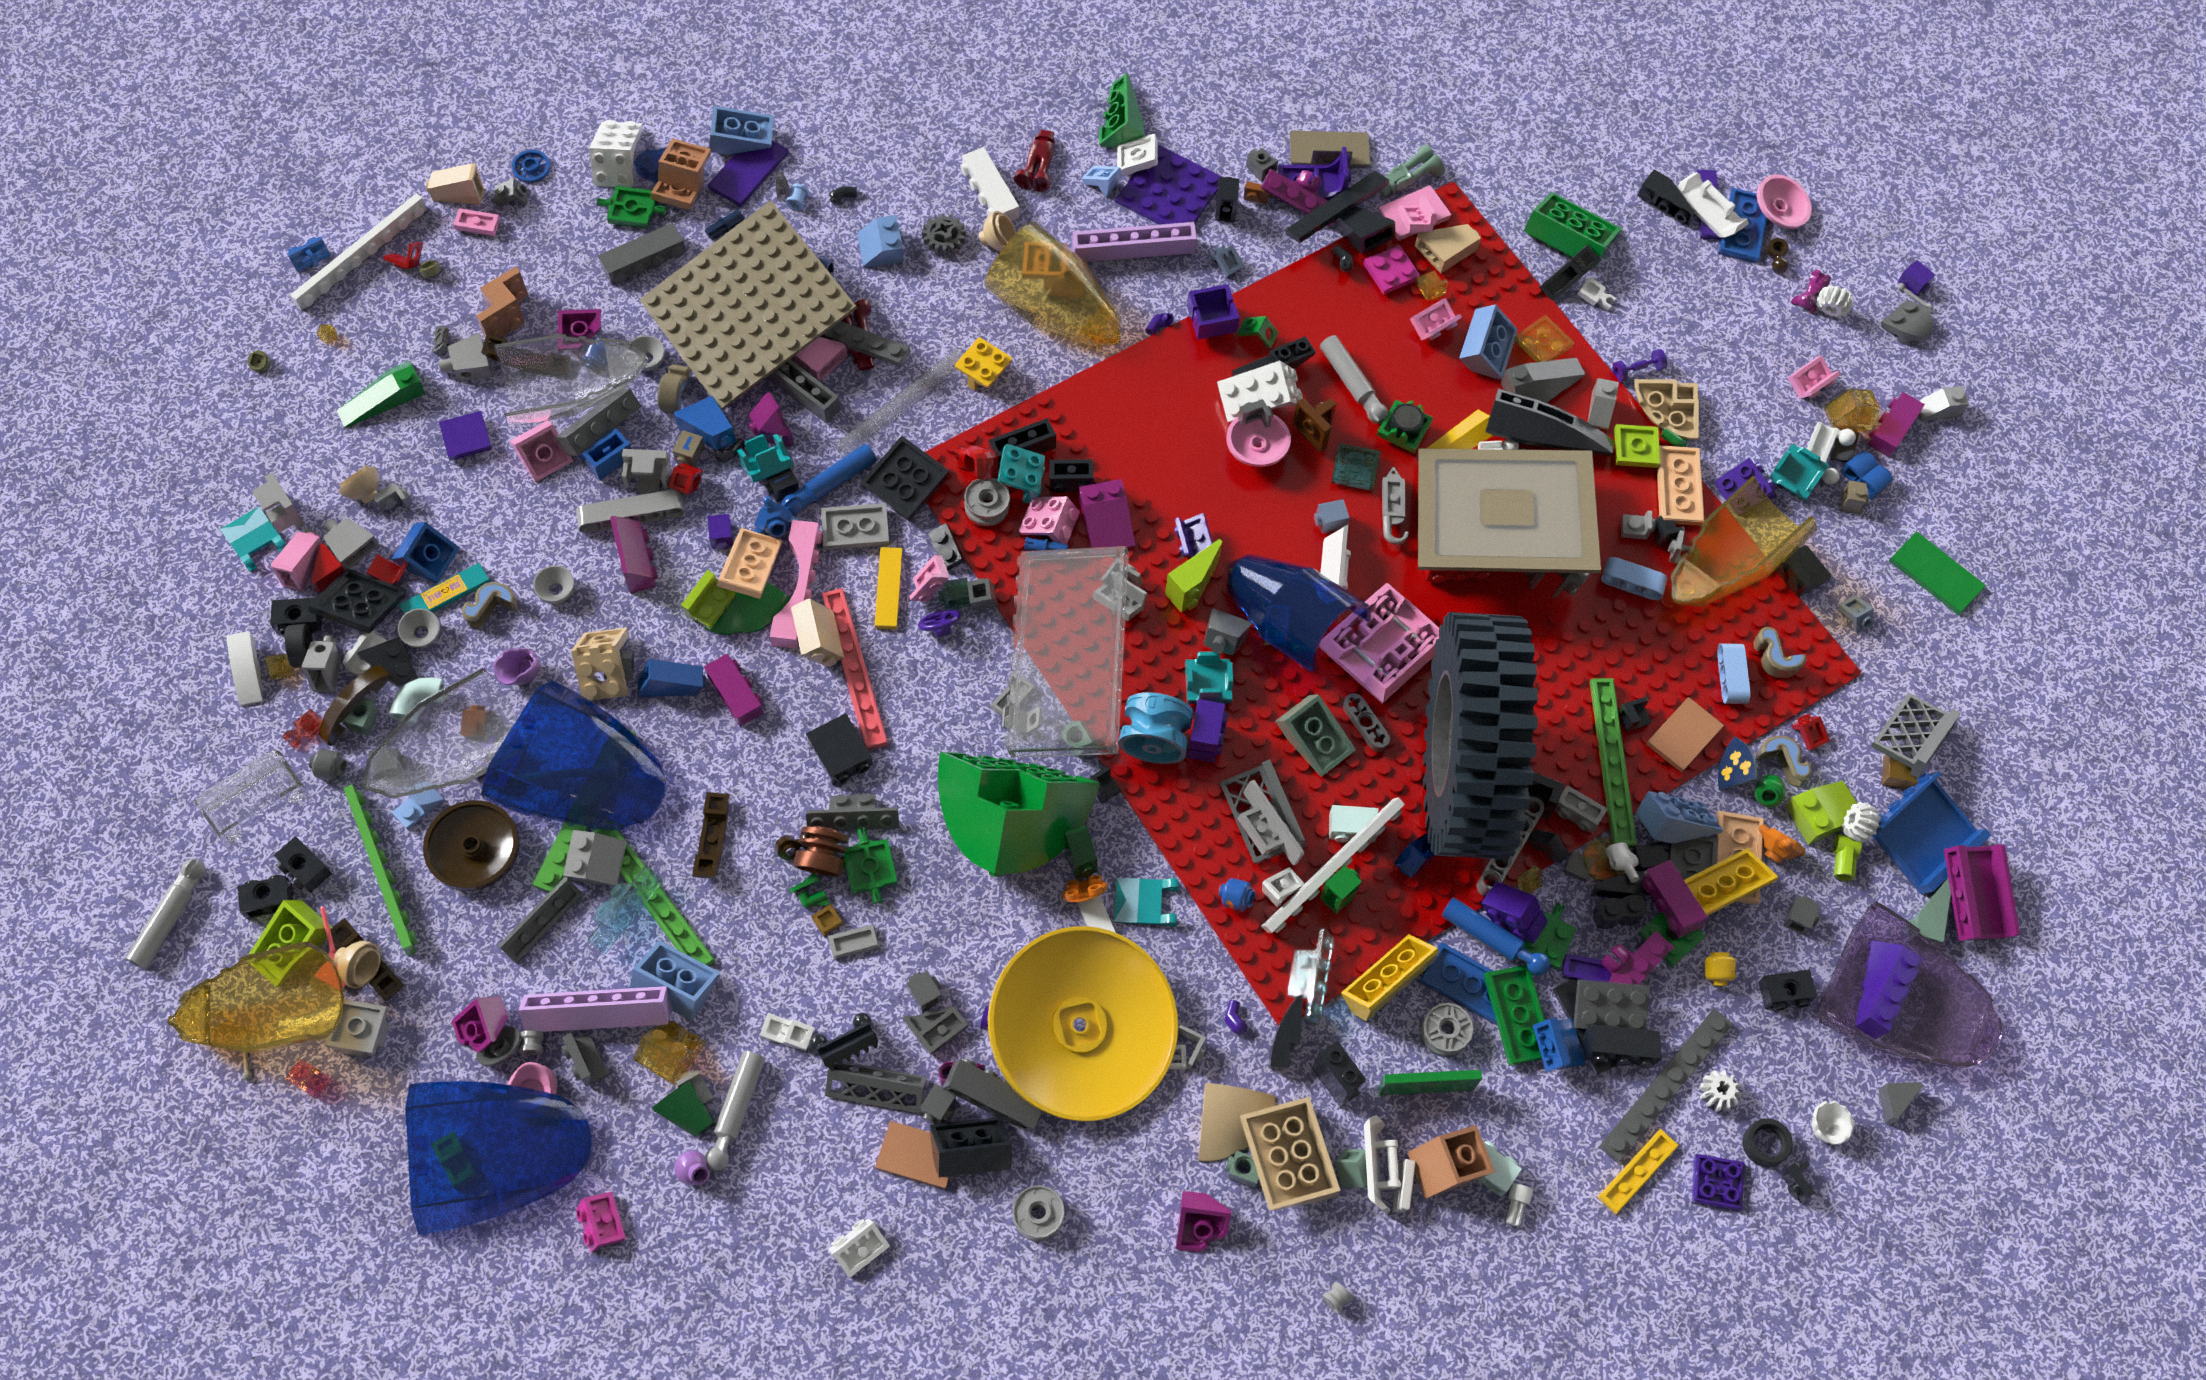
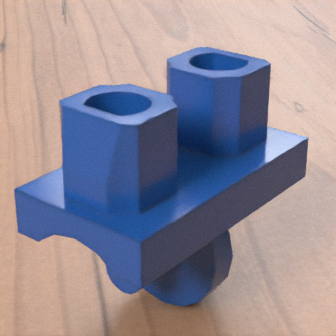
M321 236L317 238L312 237L307 240L306 244L300 247L295 246L286 253L297 273L311 265L317 267L319 266V261L331 256Z

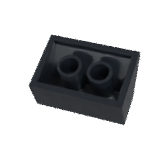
M999 1117L929 1125L933 1161L939 1178L1011 1169L1012 1143L1003 1120Z

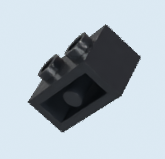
M1093 459L1050 460V492H1079V487L1092 485L1094 482Z

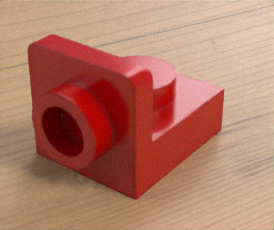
M1806 714L1797 718L1798 722L1791 725L1792 729L1800 730L1807 750H1813L1830 741L1821 716Z

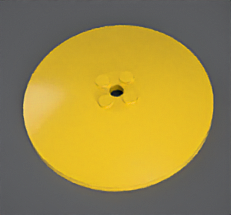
M1073 926L1054 930L1036 938L1019 950L1007 963L991 995L988 1011V1034L990 1046L999 1070L1013 1090L1026 1102L1040 1111L1057 1118L1081 1122L1107 1119L1132 1109L1147 1098L1159 1085L1171 1064L1175 1052L1178 1035V1016L1171 987L1160 967L1147 952L1128 938L1110 930L1089 926ZM1076 1018L1082 1019L1085 1023V1028L1082 1032L1075 1030L1073 1026Z

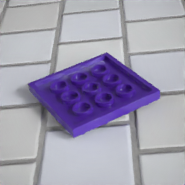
M1158 145V165L1135 172L1116 197L1115 203L1159 225L1194 222L1195 224L1218 192L1219 177L1223 176Z

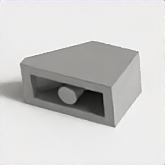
M1597 379L1592 391L1587 423L1597 429L1608 431L1619 382Z
M1963 386L1943 388L1919 400L1925 404L1919 413L1921 421L1961 416L1969 405Z

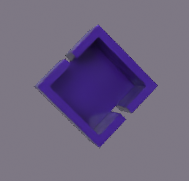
M1229 284L1188 292L1187 308L1191 321H1193L1197 340L1238 332L1240 317L1236 305L1233 303Z
M1198 699L1188 758L1214 763L1216 755L1220 756L1228 713L1224 712L1225 704Z
M1498 881L1495 882L1482 901L1486 915L1492 922L1523 941L1534 944L1548 923L1534 895Z

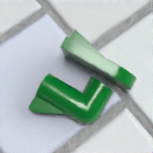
M814 872L802 883L790 888V893L794 894L818 883L819 879ZM807 890L798 894L804 908L830 905L823 890L809 896Z

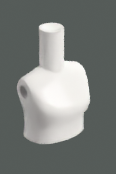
M1617 843L1607 847L1605 853L1609 858L1610 866L1614 870H1624L1632 883L1637 882L1639 876L1634 867L1638 865L1639 861L1636 855L1630 851L1627 843Z

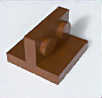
M1302 398L1296 404L1292 425L1321 453L1327 448L1336 403L1330 398L1326 402H1320L1313 408Z

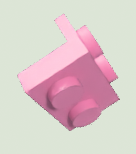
M1420 195L1418 206H1399L1398 215L1409 232L1418 234L1433 231V226L1437 222V213L1425 195Z
M1446 298L1410 318L1421 340L1428 337L1430 340H1433L1441 335L1440 330L1445 328L1448 331L1458 325L1456 321L1462 317L1460 314L1455 316Z
M1821 355L1789 376L1788 380L1800 399L1804 397L1811 399L1821 393V388L1833 385L1835 383L1834 379L1840 376L1839 371L1832 373Z
M934 555L913 578L916 589L909 596L911 601H929L950 578L942 555Z

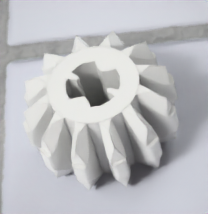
M1829 285L1828 287H1823L1820 291L1816 305L1819 311L1824 312V315L1828 314L1831 317L1841 318V316H1846L1849 313L1854 298L1851 296V292H1846V288L1842 289L1839 286Z
M1859 802L1853 804L1851 810H1847V815L1843 818L1845 820L1842 824L1844 834L1857 842L1864 843L1866 840L1870 841L1872 835H1876V830L1880 827L1878 824L1881 820L1879 810L1867 803Z
M1726 1070L1721 1071L1720 1074L1717 1071H1712L1710 1076L1706 1075L1703 1078L1704 1083L1699 1086V1089L1704 1093L1700 1095V1099L1709 1100L1706 1103V1107L1714 1104L1715 1112L1720 1111L1721 1108L1724 1111H1729L1731 1106L1735 1107L1738 1104L1737 1099L1742 1096V1093L1737 1089L1741 1086V1083L1733 1082L1735 1075H1731L1728 1078ZM1718 1087H1719V1090H1720V1089H1723V1091H1724V1094H1723V1095H1722L1723 1092H1721V1093L1718 1092V1090H1717Z

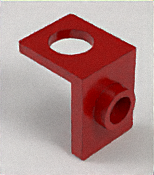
M423 243L409 244L407 258L393 253L384 255L383 260L394 263V266L400 269L418 267ZM416 249V255L412 258L413 251Z
M377 554L366 574L396 585L408 563L405 562L400 567Z

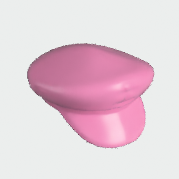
M527 1062L522 1064L512 1074L506 1087L505 1101L510 1112L516 1117L526 1120L538 1119L545 1115L552 1107L557 1094L558 1083L556 1075L551 1069L538 1063Z

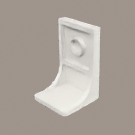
M614 120L601 122L589 148L592 180L595 186H622L630 188L633 186V155L642 133V124L635 123L634 121L618 123Z
M1278 361L1218 381L1227 422L1232 423L1238 417L1239 409L1245 403L1261 399L1271 409L1285 406L1296 407L1297 402L1303 398L1300 389H1297L1295 383L1298 380L1296 371L1285 363Z

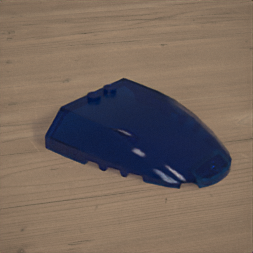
M551 680L535 690L487 767L481 796L484 800L527 816L541 817L550 822L554 820L564 822L570 826L574 824L588 826L591 829L624 830V827L637 823L641 825L656 813L665 796L666 780L657 758L623 724L592 701Z
M442 1081L409 1084L405 1113L410 1202L418 1235L433 1234L474 1225L521 1209L566 1187L573 1182L575 1177L587 1165L592 1150L591 1127L582 1110L568 1099L531 1088L489 1082Z

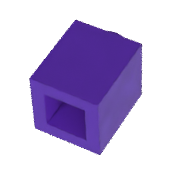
M1916 260L1903 271L1897 282L1905 284L1908 290L1918 296L1921 292L1925 294L1933 286L1931 282L1936 275L1920 261Z
M730 515L707 516L709 540L712 549L725 550L728 547H732L734 543Z

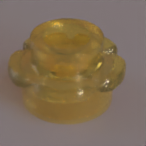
M319 325L316 333L322 342L329 344L332 340L335 341L337 339V331L332 325Z

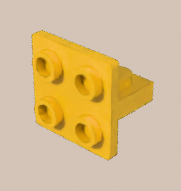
M979 337L955 363V368L967 375L968 387L975 391L979 386L989 388L1012 362V357Z

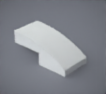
M768 1013L759 1037L806 1051L814 1027L793 1019L789 1021Z

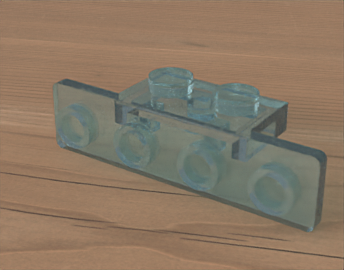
M645 866L631 884L621 882V884L616 885L611 891L610 898L596 910L593 920L599 925L588 938V942L602 954H607L661 885L663 879L649 867Z
M1320 929L1317 950H1295L1288 988V995L1291 998H1296L1298 995L1308 998L1305 1017L1313 1025H1319L1320 1018L1323 1016V999L1327 993V975L1331 970V951L1335 946L1334 937L1326 929Z

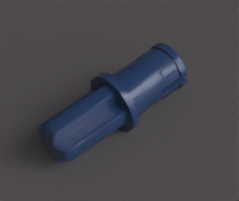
M736 209L724 218L720 217L719 221L707 227L705 233L708 238L713 239L725 231L729 232L730 228L744 221V217Z

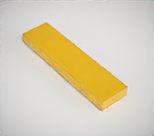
M880 547L875 629H897L902 548Z
M1660 1128L1597 1198L1616 1215L1679 1145Z

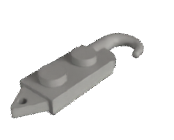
M1393 467L1387 477L1382 480L1383 534L1389 543L1399 545L1406 542L1409 537V532H1405L1402 538H1395L1392 535V526L1402 524L1405 518V479H1402Z

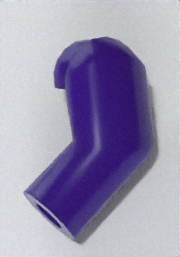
M1171 313L1154 315L1145 332L1148 335H1154L1158 328L1170 326L1174 321V316Z
M1229 1000L1224 1019L1225 1023L1232 1032L1242 1035L1246 1033L1248 1026L1238 1015L1240 1002Z

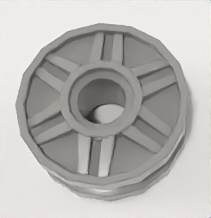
M977 479L972 481L966 489L964 495L965 513L974 523L982 526H993L1002 522L1007 516L1010 508L1009 490L998 479ZM989 500V501H991V502H990V503H984L983 501Z
M1440 1003L1431 1008L1422 1021L1420 1031L1424 1044L1433 1053L1441 1056H1454L1462 1052L1469 1043L1474 1029L1472 1019L1462 1007L1452 1003ZM1441 1026H1449L1452 1034H1445Z
M1041 1185L1031 1186L1022 1191L1016 1198L1013 1206V1221L1018 1232L1025 1238L1033 1241L1048 1240L1056 1235L1062 1227L1065 1214L1064 1204L1058 1193L1051 1188ZM1042 1208L1046 1214L1042 1219H1035L1031 1214L1033 1209Z

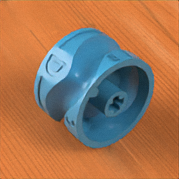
M1138 693L1130 696L1126 702L1124 716L1130 718L1131 725L1123 726L1120 731L1118 741L1120 749L1126 754L1146 762L1158 764L1180 762L1185 758L1188 740L1182 733L1191 728L1194 714L1193 709L1182 700L1165 694Z

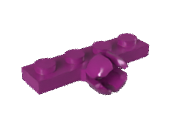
M1270 169L1260 189L1307 215L1328 202V200L1318 195V189L1322 183L1321 179L1315 175L1308 183L1312 172L1305 170L1299 174L1296 181H1291Z
M1654 931L1634 953L1629 952L1622 945L1614 946L1610 951L1620 961L1617 962L1609 954H1606L1602 960V965L1612 975L1608 982L1640 984L1673 949V946L1657 931Z

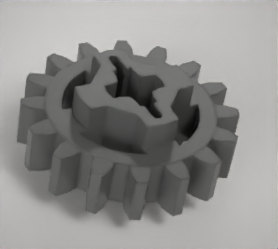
M942 213L940 218L934 215V220L928 218L927 224L923 225L922 239L924 240V245H928L929 251L935 249V254H938L940 251H943L944 255L947 254V251L954 254L955 248L960 250L961 244H965V224L960 223V218L954 220L953 214L945 217V214Z

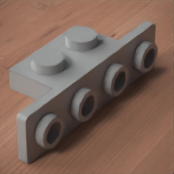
M1254 780L1250 781L1243 793L1253 809L1241 813L1238 817L1239 822L1262 855L1281 847L1292 865L1297 864L1304 855L1301 844L1293 837L1287 824L1282 821L1275 807L1271 805L1264 795L1262 788Z

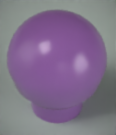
M694 1150L686 1151L675 1162L674 1172L680 1182L687 1185H702L709 1179L708 1161L702 1153Z

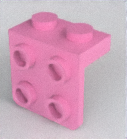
M1036 497L1029 504L1019 532L1022 535H1048L1053 542L1067 544L1080 511L1068 497Z

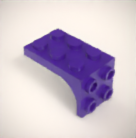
M1342 147L1340 156L1329 164L1278 165V173L1291 181H1296L1302 171L1312 172L1308 183L1312 177L1317 175L1322 181L1318 189V195L1329 201L1349 188L1348 182H1351V170H1348V166H1350V153H1347L1346 147Z

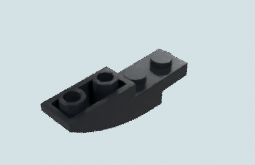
M1306 336L1270 350L1269 355L1232 370L1231 375L1233 377L1278 361L1290 366L1291 369H1296L1314 356L1316 351Z

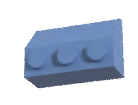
M1496 304L1475 309L1459 359L1470 371L1495 379H1502L1518 329Z
M658 940L633 968L629 988L667 986L672 1011L692 1020L704 1006L720 972Z

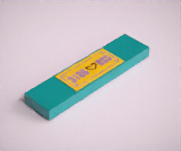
M477 563L402 602L399 606L404 614L413 609H427L434 613L478 590L485 583H490V580L480 563Z

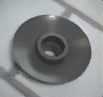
M503 1027L495 1042L483 1052H477V1061L483 1066L490 1067L508 1059L520 1044V1032L515 1027Z

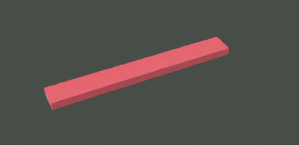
M840 588L821 593L825 607L834 612L844 658L840 661L864 744L868 751L888 746L844 590Z

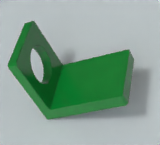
M1267 316L1245 318L1237 332L1239 336L1258 335L1267 348L1272 347L1279 333ZM1267 328L1271 331V338L1269 340L1265 334Z

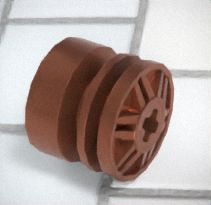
M821 826L802 827L800 833L810 838H799L798 842L808 847V849L796 851L793 867L811 873L815 872L816 874L840 877L844 860L835 857V853L847 852L846 847L838 844H848L850 837L831 828Z

